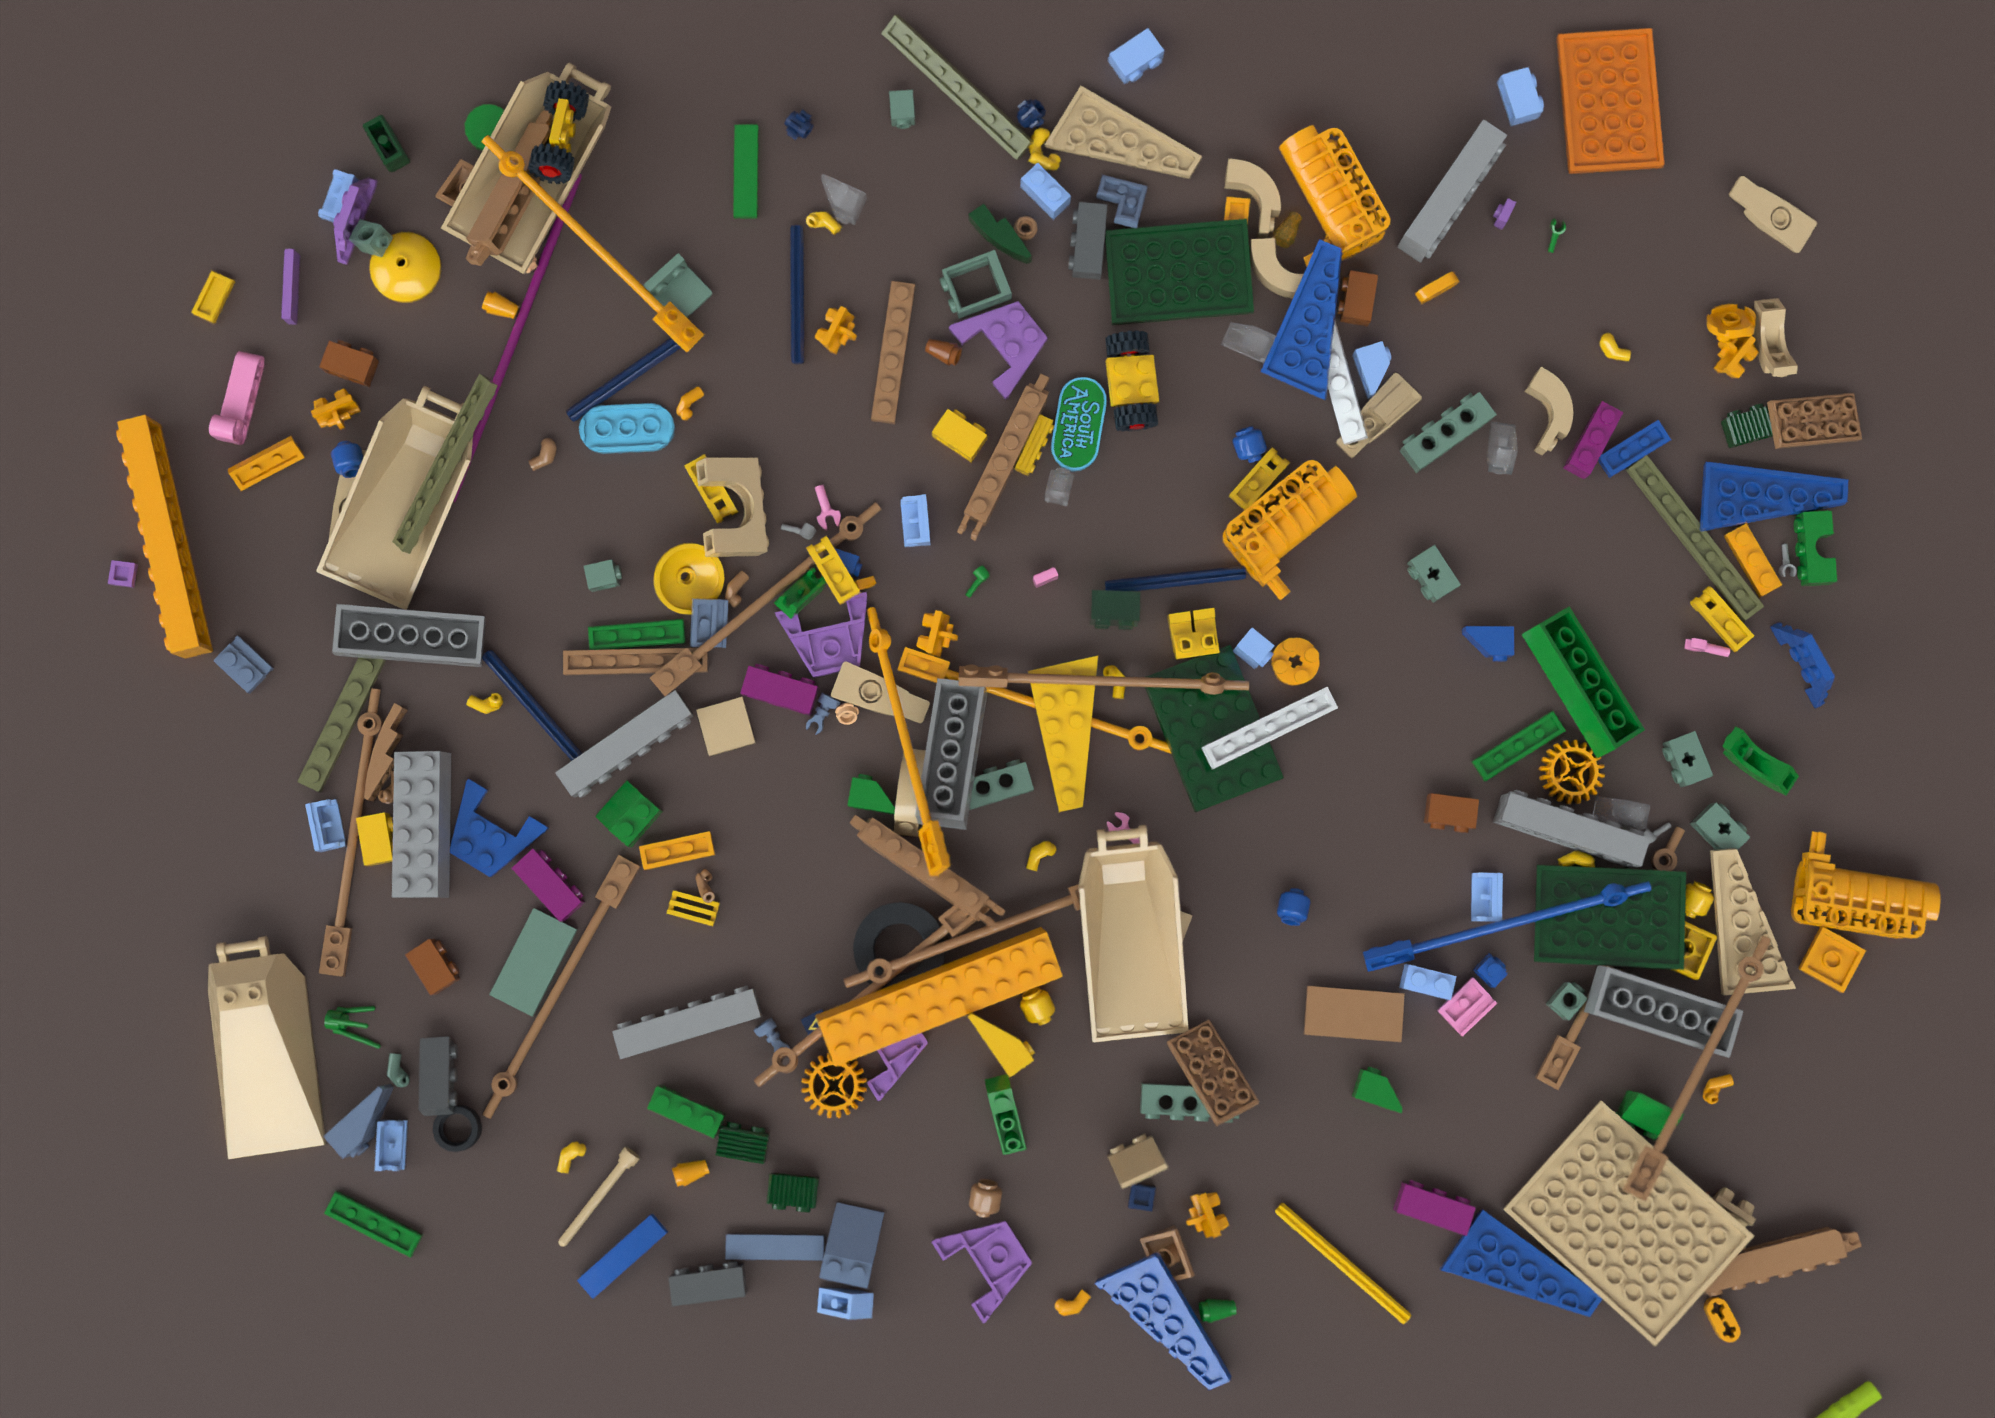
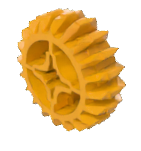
M1564 740L1562 746L1559 743L1554 744L1555 751L1552 749L1546 751L1550 758L1542 757L1541 759L1547 765L1539 767L1540 771L1545 772V775L1540 776L1539 779H1546L1548 782L1542 786L1543 789L1551 787L1552 790L1548 795L1552 797L1558 793L1556 801L1561 802L1565 797V802L1568 805L1572 803L1573 799L1576 804H1581V797L1583 800L1589 801V793L1591 795L1598 793L1593 786L1602 787L1603 785L1597 780L1598 778L1605 777L1604 773L1598 772V769L1605 767L1604 764L1597 765L1596 761L1600 760L1601 757H1593L1592 754L1594 752L1591 748L1586 751V742H1583L1580 747H1578V740H1573L1571 746L1568 740ZM1566 753L1577 754L1585 761L1575 763L1571 757H1567ZM1558 758H1560L1561 772L1555 776L1554 766ZM1581 767L1573 774L1575 778L1573 776L1563 777L1568 774L1567 772L1570 769ZM1589 767V780L1584 786L1582 775L1584 770ZM1568 781L1573 787L1576 786L1578 792L1565 790L1559 783Z
M828 1052L827 1061L820 1055L818 1056L819 1065L814 1061L810 1062V1065L814 1068L813 1071L805 1069L804 1072L810 1075V1079L802 1078L801 1082L808 1083L809 1087H804L801 1090L803 1093L810 1092V1095L804 1098L805 1102L811 1099L814 1100V1103L810 1106L811 1110L815 1109L817 1105L821 1107L818 1115H822L824 1109L828 1110L827 1118L832 1117L833 1111H836L837 1118H841L842 1109H844L846 1115H849L851 1111L848 1106L851 1105L854 1109H857L859 1106L854 1100L857 1099L861 1102L864 1100V1097L858 1093L867 1091L866 1087H860V1083L867 1082V1078L859 1079L858 1075L862 1074L864 1069L861 1068L858 1071L854 1069L859 1063L857 1060L852 1065L848 1064V1062L839 1065L845 1068L839 1075L833 1076L823 1069L825 1066L834 1065ZM817 1074L825 1083V1088L819 1096L816 1094L814 1085ZM850 1074L854 1080L852 1096L847 1093L843 1085L845 1079ZM841 1076H843V1078L839 1081L840 1083L838 1084L840 1091H836L834 1089L833 1091H830L828 1094H825V1092L829 1089L831 1085L829 1080L833 1079V1081H835V1079L838 1080ZM835 1094L842 1098L845 1103L830 1105L823 1101L828 1096Z

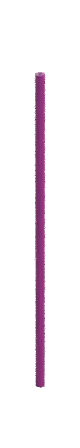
M579 174L562 205L567 212L581 181V174ZM558 216L555 218L494 375L493 382L498 385L495 395L489 401L483 418L479 421L473 432L471 461L564 222ZM469 464V466H468V468H467V471H466V473H465V475H464V478H463V480H462V482H461V485H460V487H459V489H458V492H457V494H456V496H455V499H454V501H453L454 503H456L457 497H458L459 492H460V490H461V487H462V485H463V482H464V479H465L466 474H467V472H468V469H469V467H470V464Z

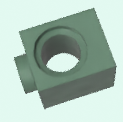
M913 90L889 91L892 126L905 129L915 125Z
M361 219L349 237V240L361 252L383 257L393 239L380 224Z
M612 559L584 566L588 589L591 592L620 586L619 579H622L621 568L619 565H615Z
M1564 982L1547 1001L1546 1005L1563 1020L1569 1021L1588 998L1583 995L1585 991L1577 983ZM1568 992L1573 996V1003L1570 1006H1566L1563 1002V997Z

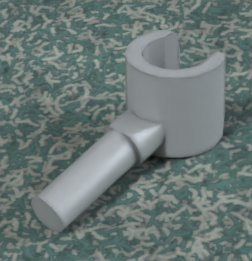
M805 523L802 529L786 524L781 526L782 530L794 532L808 540L816 532V529L808 523Z
M1788 544L1781 545L1783 565L1779 567L1778 572L1782 577H1785V569L1789 567L1790 576L1794 577L1797 570L1794 565L1790 564Z
M1668 822L1653 832L1646 828L1642 831L1644 832L1643 836L1650 838L1649 843H1652L1661 833L1671 828V824Z

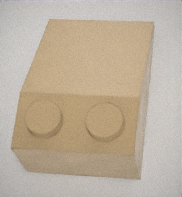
M1146 1134L1139 1135L1132 1139L1133 1144L1124 1147L1123 1144H1120L1110 1149L1111 1154L1107 1155L1122 1189L1168 1168L1151 1135L1146 1137Z

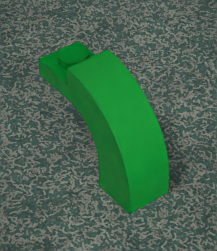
M1735 727L1732 733L1726 737L1722 746L1725 749L1723 754L1734 765L1765 786L1785 796L1788 794L1799 777L1791 765L1761 750L1751 741L1745 731L1738 727Z

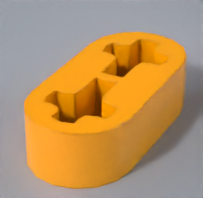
M1454 271L1421 288L1415 295L1419 302L1424 304L1451 289L1460 281Z
M1713 1296L1708 1298L1704 1303V1311L1716 1335L1725 1342H1735L1739 1338L1741 1330L1728 1304L1719 1297ZM1713 1303L1722 1306L1719 1308L1722 1317H1719L1715 1312H1711L1714 1308ZM1725 1321L1726 1325L1733 1327L1730 1331L1731 1336L1723 1334L1725 1327L1722 1322Z

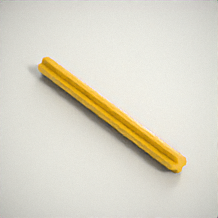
M1281 1203L1276 1208L1275 1213L1402 1324H1405L1410 1319V1312L1286 1204Z

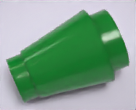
M1205 1299L1199 1302L1201 1321L1212 1323L1231 1315H1236L1235 1301Z

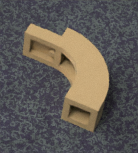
M1228 159L1224 189L1245 191L1256 200L1260 212L1257 238L1265 239L1268 237L1269 232H1273L1274 217H1278L1281 211L1278 189L1272 178L1257 165L1243 160Z
M1275 238L1251 239L1249 244L1250 262L1256 277L1267 289L1275 294L1293 298L1304 274L1291 273L1280 265L1276 257Z
M1778 298L1755 301L1756 326L1754 328V337L1756 339V349L1759 351L1758 359L1764 373H1771L1772 376L1777 377L1797 374L1798 365L1790 355L1785 342V307Z
M1540 367L1525 392L1542 402L1548 412L1549 422L1547 429L1534 449L1535 452L1543 455L1547 450L1550 452L1553 450L1558 442V439L1555 437L1563 440L1568 435L1573 421V404L1570 394L1562 381L1550 371Z
M913 749L921 778L926 751ZM903 753L896 797L894 832L899 835L918 837L919 824L915 816L917 801Z

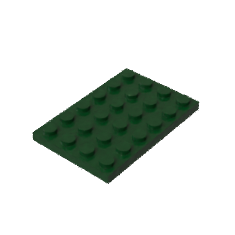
M1247 219L1105 231L1112 325L1254 314Z
M1231 645L1219 649L1220 653L1199 656L1146 676L1148 678L1201 679L1208 673H1217L1225 680L1245 681ZM1145 687L1195 813L1284 778L1270 742L1214 769L1211 768L1202 750V747L1260 720L1248 690H1224L1220 694H1207L1201 691V689Z
M1537 865L1535 911L1599 895L1605 886L1611 883L1623 885L1625 888L1649 881L1651 891L1629 896L1626 901L1617 906H1606L1603 903L1536 921L1534 962L1684 970L1686 872Z

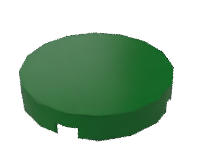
M493 104L481 105L474 108L468 115L465 122V133L469 142L476 149L483 151L485 145L481 141L487 135L491 136L504 112L501 107Z

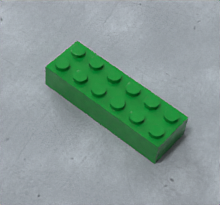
M1570 606L1522 634L1597 758L1617 749L1645 730Z

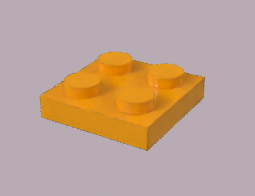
M1820 927L1798 969L1836 991L1844 993L1866 950L1825 927Z

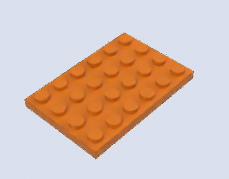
M1652 28L1558 34L1557 47L1568 173L1662 168L1664 166Z

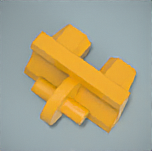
M840 306L839 309L829 308L825 319L832 324L828 330L824 328L818 329L815 338L831 353L836 354L840 345L845 346L848 339L856 340L857 335L852 332L855 324L852 323L855 317L845 307Z
M1750 336L1732 338L1726 342L1719 341L1718 346L1721 351L1718 353V356L1721 359L1714 369L1718 373H1726L1732 378H1739L1745 371V368L1739 361L1742 358L1745 361H1752L1759 353L1753 345L1756 339Z
M344 388L336 391L334 394L336 400L329 403L326 398L314 401V410H311V413L321 428L337 424L339 429L342 430L346 428L344 421L350 419L351 415L361 412L359 405L352 395Z
M935 610V614L925 613L922 626L931 628L929 637L923 635L918 637L917 647L934 657L940 658L943 647L949 648L950 640H958V635L952 633L954 625L949 624L950 616Z
M1216 1192L1198 1193L1190 1196L1194 1207L1189 1209L1191 1218L1186 1220L1187 1226L1194 1224L1197 1232H1204L1205 1238L1220 1236V1231L1228 1227L1229 1223L1224 1214L1214 1216L1212 1211L1213 1207L1220 1205L1218 1194Z

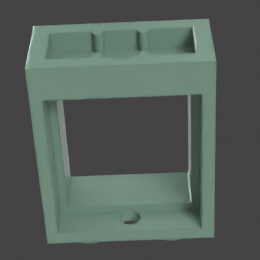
M995 250L942 269V278H939L944 292H949L951 297L948 300L952 314L957 313L959 319L1012 299V292ZM988 265L999 294L962 308L951 278Z

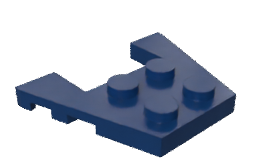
M1778 622L1770 626L1780 646L1786 643L1789 644L1791 648L1789 653L1795 662H1799L1802 668L1801 675L1803 679L1811 684V687L1805 689V692L1816 709L1825 704L1823 699L1827 698V690L1831 689L1835 676L1811 633L1800 629L1793 631L1791 626L1786 625L1782 627V623Z
M468 779L455 825L450 853L485 875L493 877L511 862L515 856L544 834L549 827L529 816L516 837L475 812L488 790Z

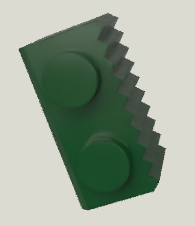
M379 115L363 124L362 128L365 130L371 144L389 172L393 173L410 163L408 156L383 115Z
M1762 403L1750 407L1749 412L1741 413V410H1736L1726 414L1727 418L1721 421V425L1729 449L1773 437L1768 406L1764 407Z
M727 1122V1126L722 1125L720 1127L715 1156L759 1164L765 1163L770 1133H765L766 1128L751 1126V1130L742 1129V1124Z
M770 1173L766 1204H772V1209L786 1210V1206L796 1207L798 1212H810L811 1208L815 1209L817 1206L819 1177Z

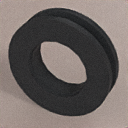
M890 903L875 909L862 921L854 938L853 954L859 972L866 971L868 964L872 960L877 959L875 953L876 940L882 930L888 926L899 923L910 925L920 933L924 941L939 929L940 925L930 913L909 903ZM945 937L939 940L936 944L944 942ZM946 951L922 960L918 967L908 973L898 974L881 989L942 966ZM877 966L875 968V974L881 975L883 973V968L881 966ZM872 980L867 981L869 984L873 983Z

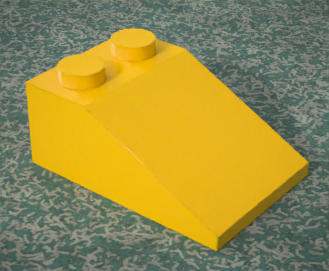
M974 1013L968 1015V1018L1009 1077H1012L1034 1061L1032 1055L1035 1052L1027 1040L1022 1043L1020 1038Z

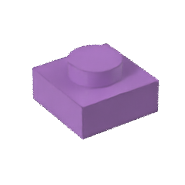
M1507 199L1504 205L1499 203L1493 217L1497 218L1493 226L1503 229L1516 204L1515 201Z
M111 560L108 584L134 588L138 564Z

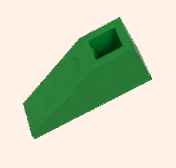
M1008 1074L984 1079L1003 1155L1027 1150Z

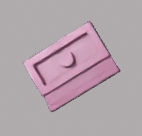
M1471 977L1452 995L1451 1000H1447L1437 1011L1463 1037L1497 1002Z

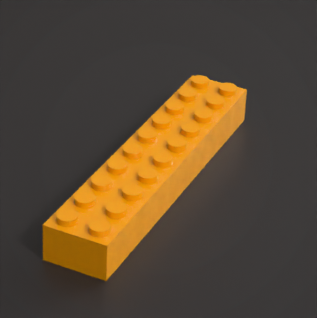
M147 415L118 421L119 429L116 430L118 441L123 445L124 449L121 455L124 465L128 467L129 475L127 476V482L130 489H133L135 497L132 499L134 510L138 512L140 519L137 522L138 530L144 536L143 552L150 562L148 574L156 588L153 595L156 604L160 606L161 610L159 621L162 628H165L167 636L164 637L165 647L171 654L185 659L213 652L161 424Z
M1039 927L817 1014L815 1017L831 1060L836 1067L1063 976L1049 936L1042 927Z

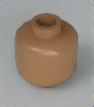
M979 1180L971 1187L970 1208L976 1212L977 1216L983 1218L997 1213L1001 1205L1002 1189L993 1180Z

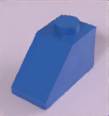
M1465 626L1462 629V635L1486 658H1493V662H1506L1507 658L1514 656V626Z

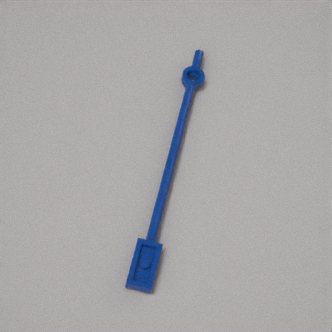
M1647 881L1624 888L1623 885L1611 883L1605 886L1599 895L1416 944H1411L1409 939L1406 941H1396L1391 945L1383 947H1373L1363 952L1367 971L1370 972L1415 960L1414 954L1595 905L1604 903L1606 906H1617L1626 901L1629 896L1651 891V885Z

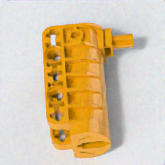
M1311 125L1295 133L1280 145L1279 150L1326 233L1324 241L1343 249L1341 261L1382 240L1385 231L1390 225L1389 214L1340 129L1330 128L1318 134L1314 125ZM1330 134H1332L1334 137L1338 136V141L1329 139ZM1346 155H1348L1351 158V164ZM1369 196L1373 198L1374 205L1372 204ZM1313 253L1303 257L1306 266H1308Z
M1308 460L1230 521L1223 532L1222 541L1238 562L1246 568L1248 574L1258 581L1262 587L1267 584L1277 598L1281 600L1291 591L1278 576L1281 572L1277 566L1280 562L1279 560L1357 498L1356 491L1337 466L1327 472L1319 462ZM1304 474H1306V475L1311 474L1310 476H1308V477L1304 480V481H1305V483H1304L1303 480H1302L1303 475H1304ZM1292 480L1296 481V483L1299 484V488L1295 483L1292 482ZM1286 487H1292L1295 493L1289 492ZM1282 492H1283L1287 497H1289V499H1286V498L1282 495ZM1277 496L1279 499L1278 504L1269 507L1267 509V511L1269 512L1266 513V504H1272L1274 501H1276L1277 498L1275 497ZM1248 516L1256 517L1258 523L1250 521ZM1241 525V534H1236L1232 536L1231 533L1237 532L1240 529L1239 526Z
M1812 831L1809 852L1802 853V861L1798 865L1795 876L1791 916L1796 923L1900 939L1921 937L1925 930L1926 920L1938 919L1940 890L1936 883L1835 868V864H1830L1831 855L1824 854L1827 833ZM1815 908H1817L1814 919V916L1810 914V912H1815ZM1803 909V920L1801 919V915H1798V910ZM1828 910L1827 916H1821L1823 912ZM1839 917H1845L1844 921H1839ZM1853 917L1854 919L1863 920V922L1851 921ZM1871 919H1876V929H1874L1875 924L1869 923ZM1914 921V925L1918 926V930L1913 931L1911 934L1912 922ZM1887 924L1893 925L1892 929L1886 930Z

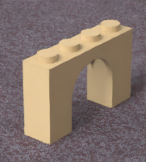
M704 458L696 462L698 486H724L730 488L739 495L744 506V518L738 528L711 529L703 533L705 557L759 556L768 552L769 539L765 531L766 514L763 511L762 502L764 491L761 488L760 482L762 470L758 463V458Z

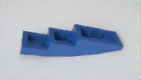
M652 1213L577 1280L578 1283L594 1299L668 1233V1230Z

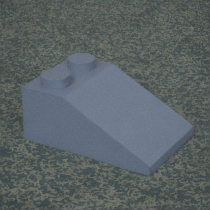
M391 1084L379 1086L323 1136L342 1159L350 1156L352 1158L356 1155L360 1156L370 1147L368 1142L375 1135L377 1121L381 1120L394 1087Z
M840 1202L836 1203L819 1278L868 1288L884 1212Z

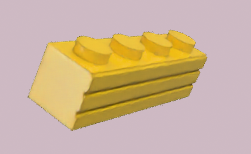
M1041 414L1039 415L1015 466L1016 471L1027 476L1034 472L1036 467L1034 463L1036 459H1040L1042 454L1040 450L1048 442L1046 437L1054 429L1052 419Z

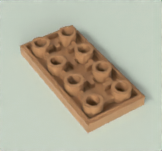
M1854 393L1767 402L1775 449L1852 442L1862 439Z
M1307 986L1304 1035L1402 1042L1405 994Z
M1210 1020L1167 1041L1169 1049L1216 1127L1259 1104L1258 1098Z

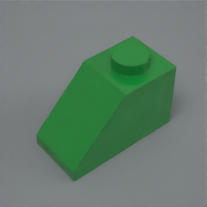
M859 774L858 778L852 777L848 807L895 815V807L876 781H872L873 776Z
M1369 1066L1367 1071L1360 1069L1352 1097L1402 1113L1403 1108L1387 1077L1381 1076L1382 1071Z

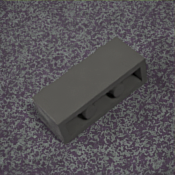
M1079 202L1078 210L1074 209L1072 224H1077V230L1071 233L1070 246L1075 247L1074 256H1069L1068 270H1073L1072 277L1101 279L1107 204Z
M449 1036L420 1039L419 1111L424 1116L454 1114V1106H457L458 1103L457 1092L454 1091V1082L458 1080L457 1068L454 1067V1059L458 1058V1047Z
M737 1261L724 1262L723 1267L713 1268V1264L698 1266L699 1270L689 1271V1268L675 1269L674 1274L668 1277L672 1307L745 1297L748 1294L744 1264L738 1265Z

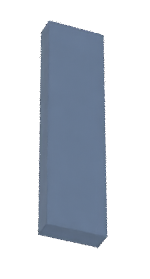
M726 1234V1259L823 1260L824 1235Z

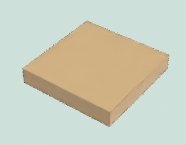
M743 697L696 710L709 756L756 743Z

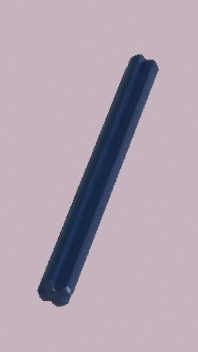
M792 225L790 227L791 361L793 364H803L804 229L802 225Z
M672 338L668 339L567 409L566 414L573 422L588 413L590 409L604 402L681 347Z
M1244 566L1108 580L1105 582V592L1107 594L1242 580L1246 578V568Z
M489 650L484 653L482 659L568 758L573 761L583 754L494 651Z

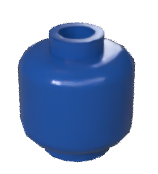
M1249 426L1235 432L1236 436L1233 438V445L1240 460L1248 459L1249 463L1262 459L1261 454L1267 450V445L1261 430Z
M342 441L331 452L335 472L345 478L356 477L364 458L361 447L350 441Z
M1291 888L1290 891L1282 893L1277 908V915L1281 918V922L1291 926H1299L1300 923L1306 921L1310 908V899L1304 895L1303 890Z

